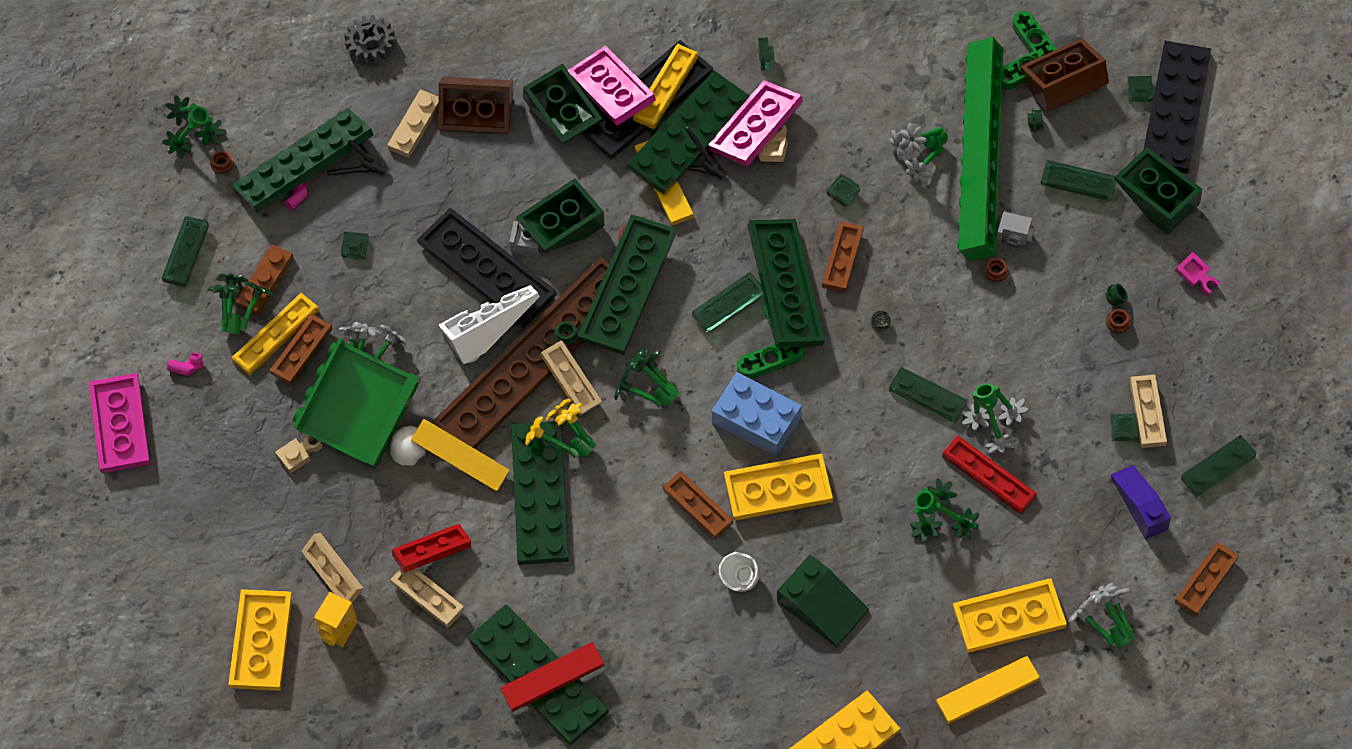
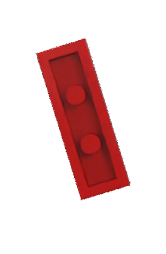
M456 524L392 549V556L402 571L406 573L470 548L471 539L461 525Z

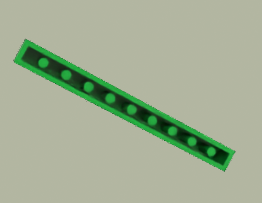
M994 37L968 43L965 55L967 69L964 75L966 92L963 96L965 114H963L964 134L962 135L963 155L961 156L962 176L960 177L961 197L959 198L960 218L958 219L960 230L957 247L959 252L969 261L996 256L1004 48Z

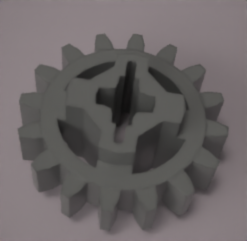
M371 15L368 20L365 16H362L361 22L356 19L353 20L354 27L348 26V33H344L345 47L349 51V55L351 57L355 56L358 62L364 58L366 64L369 63L370 59H373L375 63H378V57L386 59V52L392 53V46L396 44L394 29H391L390 22L384 24L383 17L375 20L374 15Z

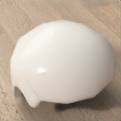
M404 426L393 434L390 441V455L395 462L401 465L412 466L422 456L426 455V449L411 441L418 429L417 427Z
M733 552L725 556L720 563L719 577L729 589L746 592L757 584L760 578V567L751 556Z

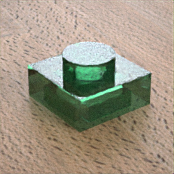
M768 37L758 38L761 71L770 70V60H774L773 46L768 45Z
M1128 76L1129 102L1153 101L1152 76Z
M841 173L828 187L826 195L846 207L860 192V185Z
M344 232L341 257L366 259L369 242L368 234Z
M1136 413L1110 415L1112 441L1137 440Z

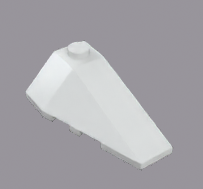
M530 285L504 295L499 303H484L481 305L480 310L469 314L468 310L461 312L439 324V327L463 364L472 363L478 360L480 355L486 353L540 296Z

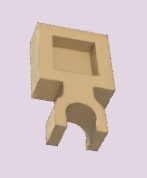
M783 125L782 129L759 152L760 161L784 162L788 146L787 138H785L787 135L786 125Z
M306 436L302 443H299L295 438L275 453L291 474L311 461L309 453L317 452L323 448L320 441L315 445H311L310 442L315 439L310 436Z

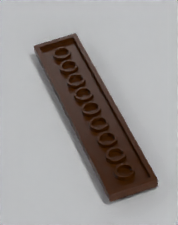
M600 257L432 421L433 424L476 449L552 374L541 358L540 353L557 343L554 331L560 323L565 321L571 322L580 332L610 263ZM577 336V340L573 344H565V346L572 354L583 342L578 341Z

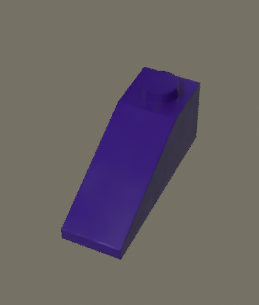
M1132 465L1111 474V479L1145 540L1167 531L1171 516L1159 495L1135 466Z

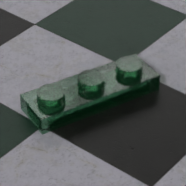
M1050 160L1046 162L1041 179V185L1107 201H1112L1117 183L1113 175Z
M185 216L163 272V282L182 287L187 286L209 228L208 221Z
M748 272L693 310L692 317L708 333L763 295L761 283L751 272Z
M902 367L889 386V391L953 423L956 422L967 403V399Z
M1239 435L1183 473L1181 480L1198 497L1254 459L1257 453L1242 435Z

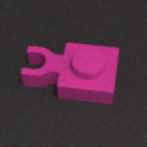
M1194 252L1174 270L1191 287L1198 283L1201 291L1206 296H1209L1212 292L1207 287L1208 283L1212 284L1215 288L1220 284L1217 279L1206 274L1211 268Z

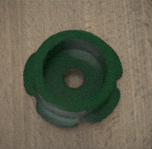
M1033 108L1031 110L1032 113L1027 114L1029 128H1034V132H1037V129H1044L1042 111H1034Z
M1119 283L1107 287V301L1111 305H1117V307L1123 306V303L1128 300L1125 288Z
M567 321L560 323L554 331L557 342L562 340L564 344L569 345L577 340L579 334L577 327Z

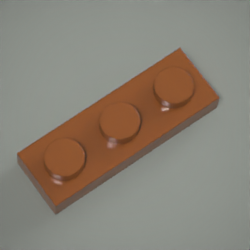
M840 221L823 278L822 288L846 293L864 226Z
M271 244L248 282H253L273 292L293 260V253ZM248 285L245 286L236 300L237 307L247 311L253 298L252 292L254 288ZM263 293L261 298H258L252 311L253 314L259 315L270 295Z
M311 314L270 369L271 375L292 386L333 330L332 325Z
M682 471L678 472L662 486L663 491L714 540L733 525V519Z
M1217 542L1177 596L1175 604L1197 617L1236 563L1239 555Z

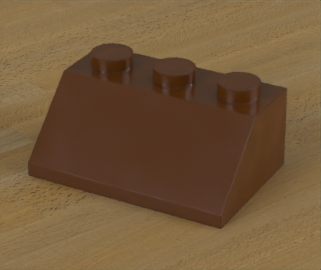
M1083 38L1020 66L1035 100L1046 111L1055 109L1066 102L1077 99L1109 83L1106 60Z
M442 77L439 82L438 129L509 133L513 105V80Z

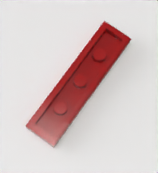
M957 436L942 452L943 458L1019 514H1022L1037 497L1035 491L960 436Z
M591 642L500 687V690L511 711L514 712L604 667L605 664L594 643Z

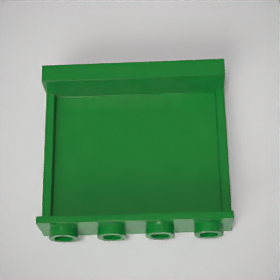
M339 338L337 343L333 342L327 352L329 358L325 365L321 364L315 376L318 379L314 387L310 386L304 396L306 402L303 408H298L292 421L295 422L293 426L297 431L376 469L421 380L418 376L412 373L408 374L345 343L343 339Z

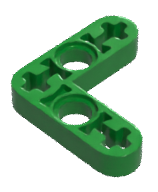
M1020 11L1014 15L1012 28L1029 51V54L1003 66V77L1004 75L1007 77L1012 76V80L1008 78L1003 79L1002 89L1005 90L1013 89L1027 82L1020 66L1044 56V53L1048 54L1057 50L1033 15L1027 11ZM1033 36H1038L1042 39V42L1033 44L1029 39Z
M765 304V317H766V319H767V321H768V323H769V326H770V328H771L770 321H769V316H768V312H767V308H766V304ZM775 344L741 356L737 362V371L750 379H754L802 361L805 356V347H794L795 350H798V353L794 354L790 351L791 347L776 348ZM781 350H783V355L785 354V359H782ZM768 354H774L778 357V360L770 364L764 358ZM757 359H760V364H761L762 367H759V363H757ZM748 363L749 366H752V370L748 371L747 368H744V364Z

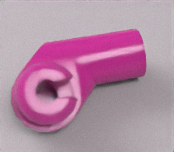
M306 181L292 189L293 195L285 201V205L290 210H294L307 198Z
M192 353L189 357L190 360L184 363L170 359L167 371L189 376L203 367V356L200 353Z

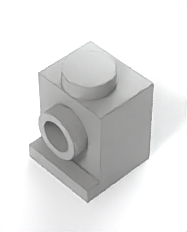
M1003 212L997 232L996 244L1001 245L1002 241H1006L1014 246H1026L1027 242L1031 243L1035 228H1031L1032 218Z
M514 221L509 241L511 254L540 257V246L518 221Z

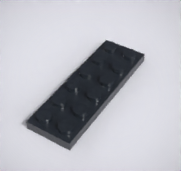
M679 40L637 77L650 89L675 46L680 44L689 48L684 42ZM699 55L663 116L713 72V67ZM599 108L597 112L602 117V121L582 134L612 160L648 128L634 121L633 116L617 126Z
M1165 40L1144 149L1148 147L1179 172L1188 174L1211 48Z
M451 207L417 239L421 247L492 303H499L504 295L531 285L540 297L516 321L523 328L557 295L554 288Z

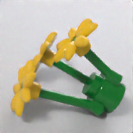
M571 399L563 400L560 405L555 407V410L550 411L546 421L557 415L558 417L555 419V422H558V426L566 422L576 434L570 442L573 445L572 448L544 433V430L539 426L543 417L536 418L534 425L530 428L531 431L526 435L525 444L528 446L534 436L539 439L543 438L569 452L574 458L578 454L582 458L586 457L596 446L593 439L577 421L578 417L576 414L581 412L580 408L583 404H571L568 410H565L566 405L572 401Z

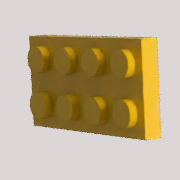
M822 453L724 472L734 521L833 502Z
M1051 578L953 603L952 606L967 653L1064 629L1067 626Z
M241 589L228 683L230 688L281 691L293 597L292 592Z
M867 690L790 749H878L900 732V727Z

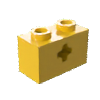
M331 592L328 593L314 617L322 641L331 646L336 644L343 647L358 623L352 602Z

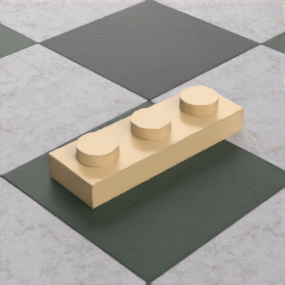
M420 89L387 144L388 150L410 158L438 110V96Z
M562 340L540 353L541 358L568 399L572 400L571 403L575 405L583 404L580 408L581 412L578 413L580 416L602 403V400Z
M1156 376L1130 377V387L1141 448L1166 446L1167 439Z
M321 533L313 534L301 552L335 595L353 603L363 590L362 585Z
M400 569L390 579L392 585L447 628L465 611L462 604L417 569L406 573Z

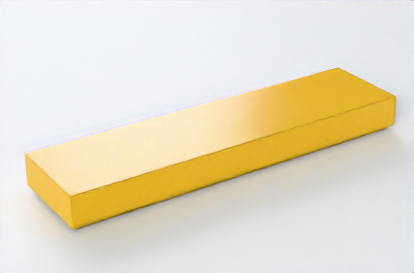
M680 44L675 46L650 87L656 101L634 114V121L652 129L656 128L696 62L698 52Z
M648 141L634 146L636 154ZM678 181L665 196L653 188L671 226L694 218Z
M300 293L232 356L233 362L250 376L303 326L311 314H317L319 307L304 294Z
M423 419L411 439L412 442L496 492L510 471L426 419Z
M1028 656L936 699V704L947 724H951L1039 681L1040 676Z

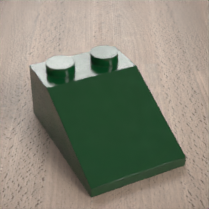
M563 63L523 87V99L562 145L602 121V117Z
M1148 147L1115 176V181L1145 216L1167 234L1200 205L1202 188Z
M575 178L516 216L518 222L544 252L583 240L605 226L604 211Z
M810 554L777 590V603L835 647L839 646L869 611V608L828 567Z

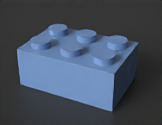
M736 372L712 409V424L775 457L779 455L802 418V405Z

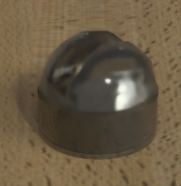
M878 310L873 313L871 326L874 330L883 332L890 327L891 318L886 311Z

